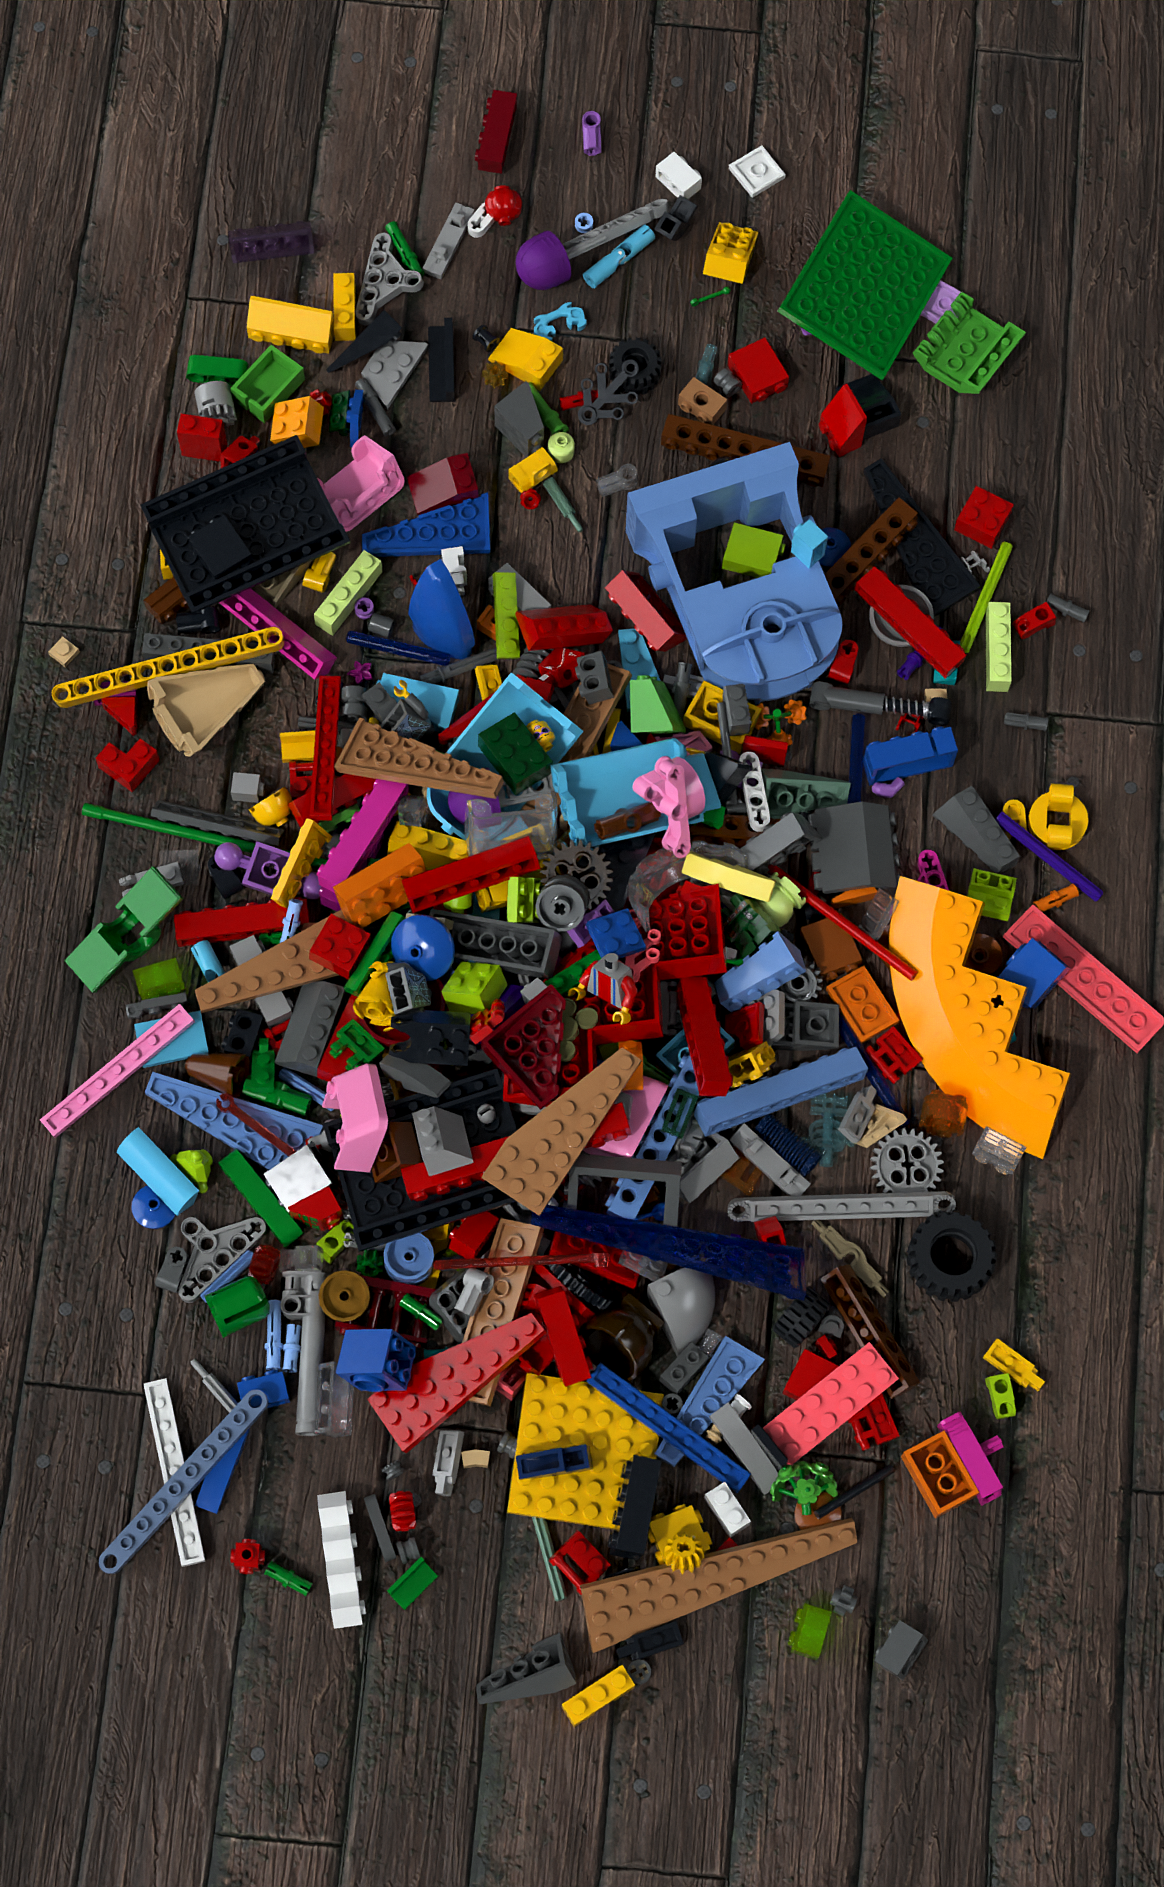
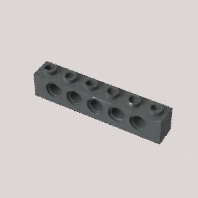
M145 633L142 655L144 661L221 640ZM250 642L247 647L254 649L258 646V643ZM234 646L229 647L226 653L234 654L237 648ZM272 652L224 666L254 664L263 674L273 675L276 654ZM208 653L205 659L213 660L216 657V653ZM188 658L184 664L191 666L194 664L195 659Z

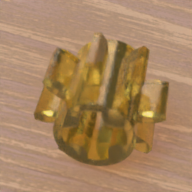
M497 361L491 364L486 363L487 370L482 371L485 385L490 384L493 388L499 385L504 386V379H508L505 364L501 365Z

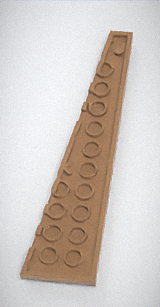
M852 1518L707 1553L704 1554L700 1568L694 1567L693 1573L685 1570L682 1575L679 1569L673 1572L671 1566L663 1564L582 1584L580 1588L591 1650L593 1653L629 1639L633 1635L653 1629L856 1544L857 1536L854 1520Z

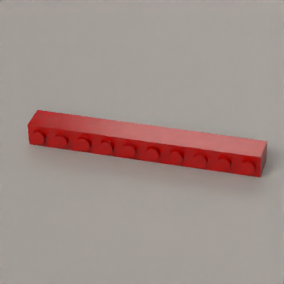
M622 1102L611 1107L585 1148H598L605 1145V1142L612 1140L622 1141L628 1135H632ZM508 1137L471 1147L470 1150L474 1163L433 1176L428 1175L424 1162L401 1168L407 1195L410 1200L423 1201L429 1195L436 1193L442 1195L456 1187L466 1188L471 1186L472 1182L485 1181L481 1178Z

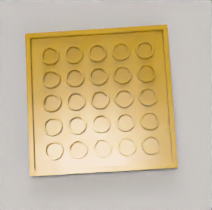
M527 1373L507 1513L615 1529V1525L612 1524L614 1510H617L620 1503L616 1501L618 1488L624 1482V1478L620 1477L622 1466L633 1455L656 1459L654 1454L657 1450L659 1436L587 1382L581 1381L565 1387L561 1382V1378ZM640 1391L662 1407L664 1394ZM584 1444L590 1446L592 1470L532 1479H519L516 1456Z

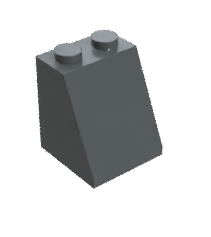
M525 381L494 406L495 427L527 458L541 447L544 448V426L529 383Z

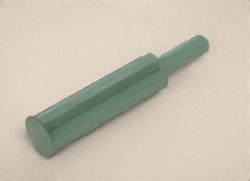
M551 477L545 480L543 485L563 516L570 519L578 532H582L583 527L574 515L576 511L555 479Z

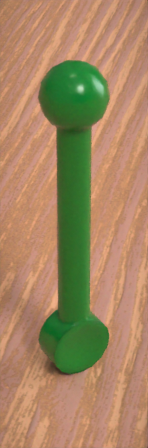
M726 286L721 291L699 299L694 298L690 303L694 307L700 302L716 296L727 295L731 290Z

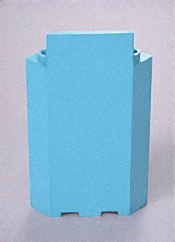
M676 738L550 765L553 788L555 793H559L561 804L559 805L564 821H568L570 826V840L573 839L575 845H578L580 839H582L585 846L591 841V847L667 830L669 826L668 816L664 813H661L658 821L641 826L636 832L626 831L603 840L598 837L594 828L596 820L613 815L620 808L630 809L649 802L633 791V783L639 776L655 770V764L662 756H668L671 759L675 757L685 759L699 776L705 794V808L701 814L688 819L689 825L703 822V813L721 808V802L704 754L698 753L687 756L685 745Z

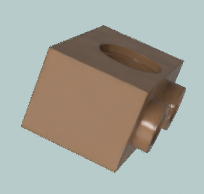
M693 377L679 394L678 405L684 412H690L696 416L699 422L714 425L725 412L727 399ZM704 402L705 405H699L697 403Z

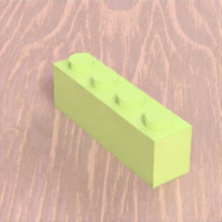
M363 550L314 613L315 625L333 636L353 611L355 602L367 593L383 572L381 560Z
M989 602L985 613L986 691L1008 692L1011 684L1010 603Z

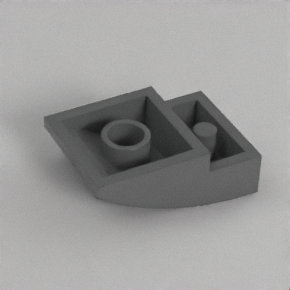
M803 1001L785 1003L784 1036L772 1044V1049L789 1051L838 1049L839 1005Z

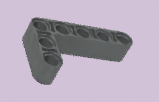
M493 1241L479 1252L473 1262L463 1266L435 1290L429 1298L430 1307L435 1314L443 1319L442 1323L458 1344H461L470 1318L469 1315L454 1308L464 1288V1275L469 1268L475 1266L479 1270L484 1271ZM458 1280L462 1283L461 1292L456 1288ZM441 1295L446 1299L444 1307L439 1301ZM455 1313L459 1316V1323L457 1325L453 1321Z

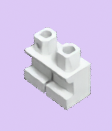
M463 547L441 549L442 561L449 570L460 596L465 595L464 586L467 585V570L464 567Z

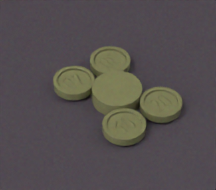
M564 998L566 1000V1007L562 1014L564 1032L563 1041H560L559 1054H562L561 1062H567L575 1056L576 1049L572 1041L579 1034L578 1026L582 1029H591L596 1026L599 1020L597 1012L592 1008H583L577 1012L575 1001L569 998Z

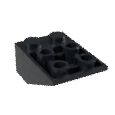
M870 374L846 383L867 416L863 440L899 427L902 414L892 395L876 376ZM843 385L835 388L837 393Z

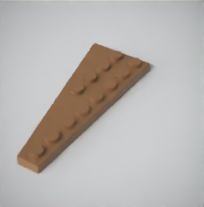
M364 718L358 719L334 766L336 772L494 799L497 798L504 783L501 775L484 768L473 767L465 760L459 761L452 758L450 754L437 752L435 748L417 740L401 737L393 730L389 732L382 729L376 723L373 725L365 722Z
M339 910L338 912L333 914L347 921L342 913V910ZM329 916L197 988L195 994L201 1013L338 976L339 974L309 959V951Z

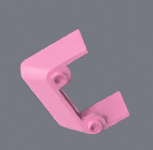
M366 1063L333 1077L327 1083V1093L322 1107L340 1109L343 1122L341 1130L338 1129L336 1133V1142L339 1143L340 1152L334 1169L370 1172L387 1130L388 1116L376 1064Z

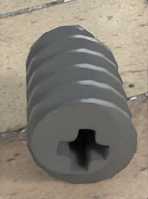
M526 647L524 654L520 657L521 661L517 662V668L513 670V674L537 680L540 678L537 675L540 674L538 665L549 655L547 652L551 653L554 648L528 651Z

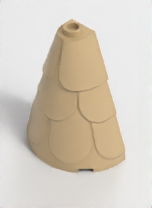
M254 664L217 667L214 670L155 677L148 681L147 691L149 699H154V708L152 709L163 732L179 752L184 750V755L190 757L200 752L237 712H241L262 688L265 677L262 671L257 669Z

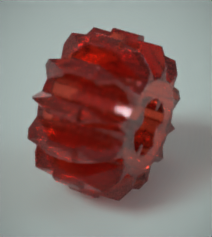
M260 1244L255 1249L250 1261L249 1276L254 1277L260 1284H269L273 1281L280 1262V1251L271 1245Z

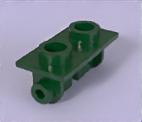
M350 390L332 395L329 433L338 431L339 435L347 436L350 432V423L346 422L351 397Z

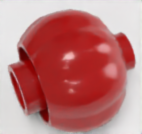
M501 185L495 187L494 191L489 192L485 199L486 214H489L501 226L510 225L511 221L518 218L521 214L522 199L518 192L510 189L509 186Z

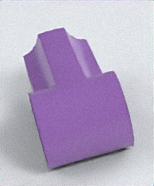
M595 111L586 112L582 118L584 154L588 156H596L601 153V118Z

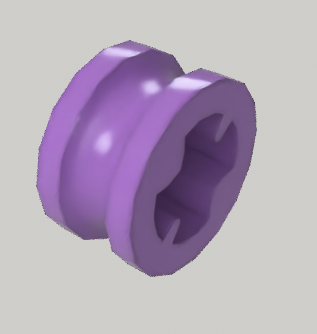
M362 597L355 602L356 616L361 619H368L373 615L374 605L369 598ZM362 605H366V612H363L361 609Z

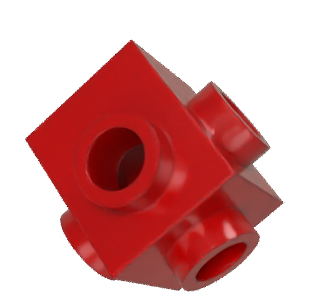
M242 1539V1543L236 1542V1548L231 1549L230 1562L234 1563V1567L236 1570H239V1573L254 1574V1571H260V1565H264L265 1550H262L261 1545L257 1544L254 1539ZM244 1552H251V1557L248 1559H244L242 1555Z

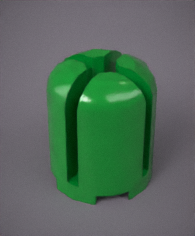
M245 1276L204 1295L223 1338L263 1320L269 1315L270 1304L259 1281L252 1276Z

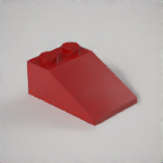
M848 384L841 387L821 413L819 423L820 431L822 434H826L829 439L828 443L831 450L836 451L839 457L861 448L867 421L866 414Z

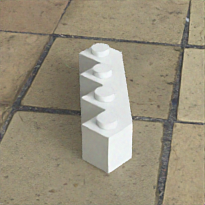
M346 1491L317 1495L334 1629L362 1625V1615L366 1614L364 1600H360L358 1581H362L360 1566L356 1567L353 1550V1548L357 1547L356 1533H351L349 1514H353L352 1501L347 1500Z

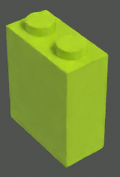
M734 522L723 558L722 569L756 578L771 574L773 564L777 563L778 556H783L786 544L782 543L783 535Z

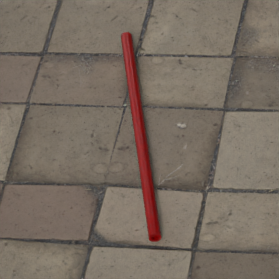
M768 866L770 870L767 873L772 875L774 872H777L779 874L777 877L780 879L784 876L787 877L800 889L798 895L801 898L805 897L808 904L910 981L914 980L918 974L916 970L778 866Z

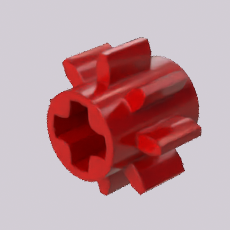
M319 389L311 392L310 396L324 407L323 416L328 414L332 405L331 396L326 391L320 393Z

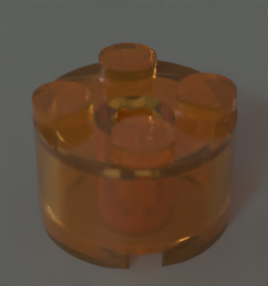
M931 1090V1093L924 1097L919 1126L921 1128L922 1126L926 1127L927 1133L938 1137L951 1138L953 1133H957V1137L961 1136L964 1133L968 1112L966 1097L963 1095L953 1096L944 1094L941 1090Z

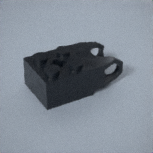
M425 1010V1012H411L391 1017L390 1027L408 1034L410 1038L406 1041L390 1045L389 1055L410 1063L468 1066L471 1013Z

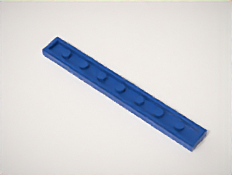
M601 1362L591 1374L592 1378L587 1379L586 1382L720 1482H725L736 1494L750 1477L751 1473Z

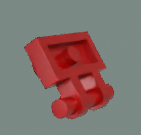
M495 999L492 1002L490 1010L487 1008L485 1011H479L472 1016L470 1021V1039L475 1045L492 1033L493 1028L504 1020L505 1005L500 999Z
M894 1026L876 1040L880 1049L875 1051L870 1045L864 1050L869 1056V1061L872 1064H876L882 1071V1076L885 1079H889L893 1085L900 1080L895 1073L898 1069L906 1075L923 1060ZM885 1054L894 1062L892 1065L889 1066L882 1059Z
M882 1393L847 1420L849 1424H852L856 1434L854 1438L856 1443L860 1444L862 1451L871 1448L868 1439L874 1437L878 1446L900 1436ZM863 1418H866L870 1430L865 1432L860 1422Z

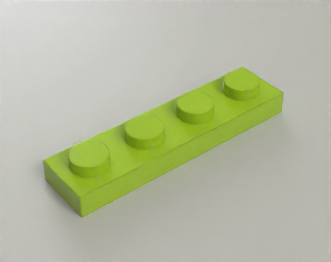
M495 572L492 575L497 659L520 658L518 621L515 615L516 611H518L516 573Z

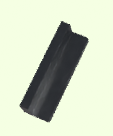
M444 318V326L428 327L430 402H455L453 319Z

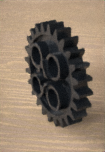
M555 1257L549 1262L548 1266L553 1271L552 1273L558 1276V1279L563 1281L567 1289L574 1295L584 1298L586 1302L603 1310L609 1309L613 1304V1296L609 1294L610 1292L598 1282L591 1272Z

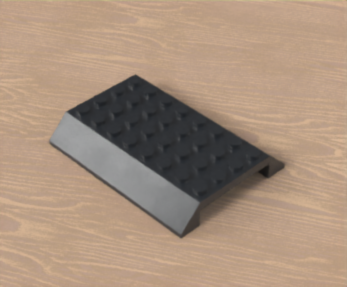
M297 435L140 504L151 531L192 614L351 543L342 523H339ZM225 515L252 554L254 563L214 580L191 547L188 536L195 529L208 525L212 519Z
M498 1068L452 1082L438 1098L417 1093L385 1104L388 1122L412 1123L420 1154L421 1151L412 1113L433 1106L462 1116L470 1148L511 1136L517 1131L509 1102L503 1101L504 1086ZM483 1104L492 1105L496 1111V1118L491 1123H482L477 1116L478 1108ZM487 1109L486 1111L481 1113V1116L491 1109ZM342 1118L323 1123L328 1145L332 1149L335 1162L340 1152L339 1143L336 1142V1133L338 1129L341 1130ZM338 1170L359 1252L517 1202L487 1181L481 1180L472 1182V1185L466 1188L456 1187L450 1189L446 1194L438 1195L436 1193L429 1195L423 1201H411L407 1195L403 1176L375 1183L372 1170L370 1172Z

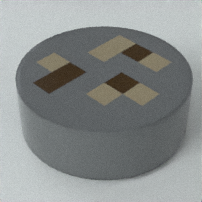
M635 1660L628 1666L627 1673L634 1684L641 1685L649 1680L651 1668L646 1661Z

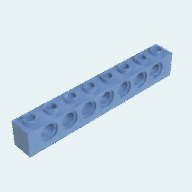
M684 1054L678 1065L681 1070L678 1076L675 1074L672 1076L668 1084L671 1089L668 1095L664 1094L659 1104L661 1108L657 1115H653L648 1125L650 1129L647 1135H643L638 1145L640 1148L636 1155L633 1154L632 1158L644 1159L643 1153L649 1151L654 1155V1160L665 1161L699 1097L696 1078L694 1083L687 1082L685 1079V1073L688 1072L695 1076L690 1054L688 1056ZM681 1092L685 1096V1102L680 1103L676 1101L674 1094ZM664 1113H673L675 1121L667 1122L664 1118ZM654 1132H661L664 1135V1141L657 1142L653 1136ZM619 1178L616 1186L619 1187L616 1194L611 1193L605 1204L608 1206L606 1213L630 1226L636 1218L654 1181L643 1180L642 1182H636L634 1179ZM624 1191L632 1193V1202L623 1200L622 1193Z

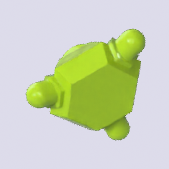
M204 1149L183 1151L171 1155L170 1160L172 1163L177 1165L178 1169L194 1185H197L200 1193H206L208 1190V1177L211 1171L210 1165L213 1163L211 1155Z

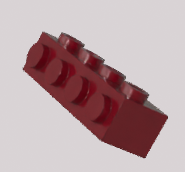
M493 89L492 97L487 99L486 109L489 111L488 115L484 114L482 126L485 128L484 132H480L479 144L481 146L480 149H476L475 161L478 162V170L502 174L517 109V93Z

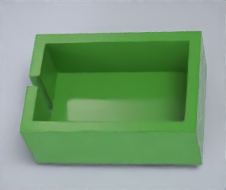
M270 345L230 388L232 399L245 410L250 409V413L265 424L274 414L275 403L286 401L305 381L304 369L273 345Z

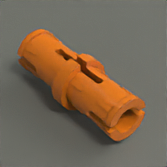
M1072 883L1061 890H1053L1050 892V895L1033 901V905L1041 912H1044L1055 906L1058 908L1062 906L1063 902L1078 897L1079 892Z

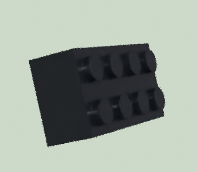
M633 1455L623 1464L620 1477L624 1478V1482L618 1488L616 1501L620 1503L617 1510H614L612 1524L615 1525V1529L612 1534L610 1533L607 1547L611 1548L610 1555L638 1560L644 1555L661 1460Z

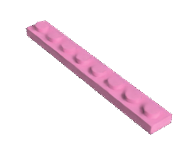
M178 1004L43 1116L40 1121L54 1138L58 1137L195 1023V1021L181 1004Z

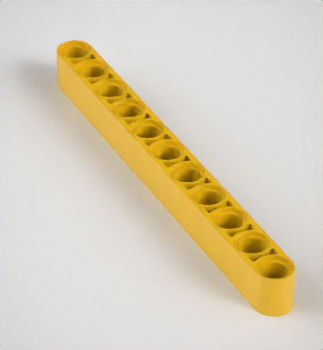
M269 627L61 683L52 689V697L59 707L68 708L146 687L148 681L155 677L209 670L276 652L283 648L285 640L280 629ZM273 635L280 637L276 643H270L268 641L269 638ZM251 641L258 642V646L254 649L247 647ZM234 646L237 648L234 654L226 653L229 647ZM208 653H216V657L213 660L205 659ZM188 658L195 659L194 664L191 666H186L184 663ZM166 664H173L174 667L171 671L166 672L163 670ZM147 669L153 670V673H152L151 676H149V677H143V676H142V674H143V672H144L145 670H147ZM131 675L132 678L129 682H121L123 676ZM103 681H110V686L108 688H100V685ZM81 687H89V691L86 694H79ZM68 692L66 699H58L60 693Z

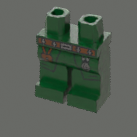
M736 893L730 899V902L735 907L734 911L731 912L728 907L722 909L724 933L740 951L739 955L742 959L748 955L753 956L759 951L758 947L762 943H769L773 940L772 935L777 931L781 932V929L758 906L755 899H747L744 895Z

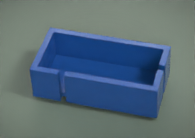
M940 726L932 729L931 733L918 731L908 737L896 736L886 742L874 741L866 746L862 763L869 786L876 782L893 781L897 777L906 778L953 767L958 749L951 727L944 728Z

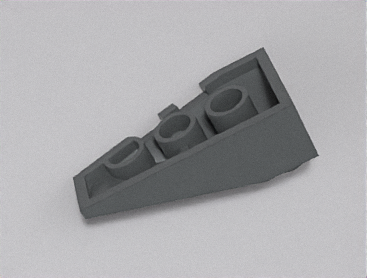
M558 1633L537 1642L532 1646L533 1650L524 1657L517 1656L513 1659L515 1663L505 1670L498 1669L478 1683L476 1691L479 1704L556 1693L577 1684L574 1667L561 1634Z

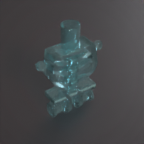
M825 1093L811 1098V1105L822 1104V1107L811 1106L809 1114L823 1115L824 1118L811 1123L808 1137H801V1141L805 1140L804 1143L809 1142L811 1148L820 1150L822 1157L819 1160V1166L832 1167L833 1152H842L845 1144L849 1147H853L855 1144L850 1140H846V1137L841 1132L833 1130V1127L838 1129L841 1124L840 1121L833 1120V1116L844 1117L848 1110L836 1108V1105L847 1108L848 1096L837 1097L836 1094H833L832 1098H826ZM826 1103H832V1108H827ZM823 1126V1129L813 1131L816 1127Z

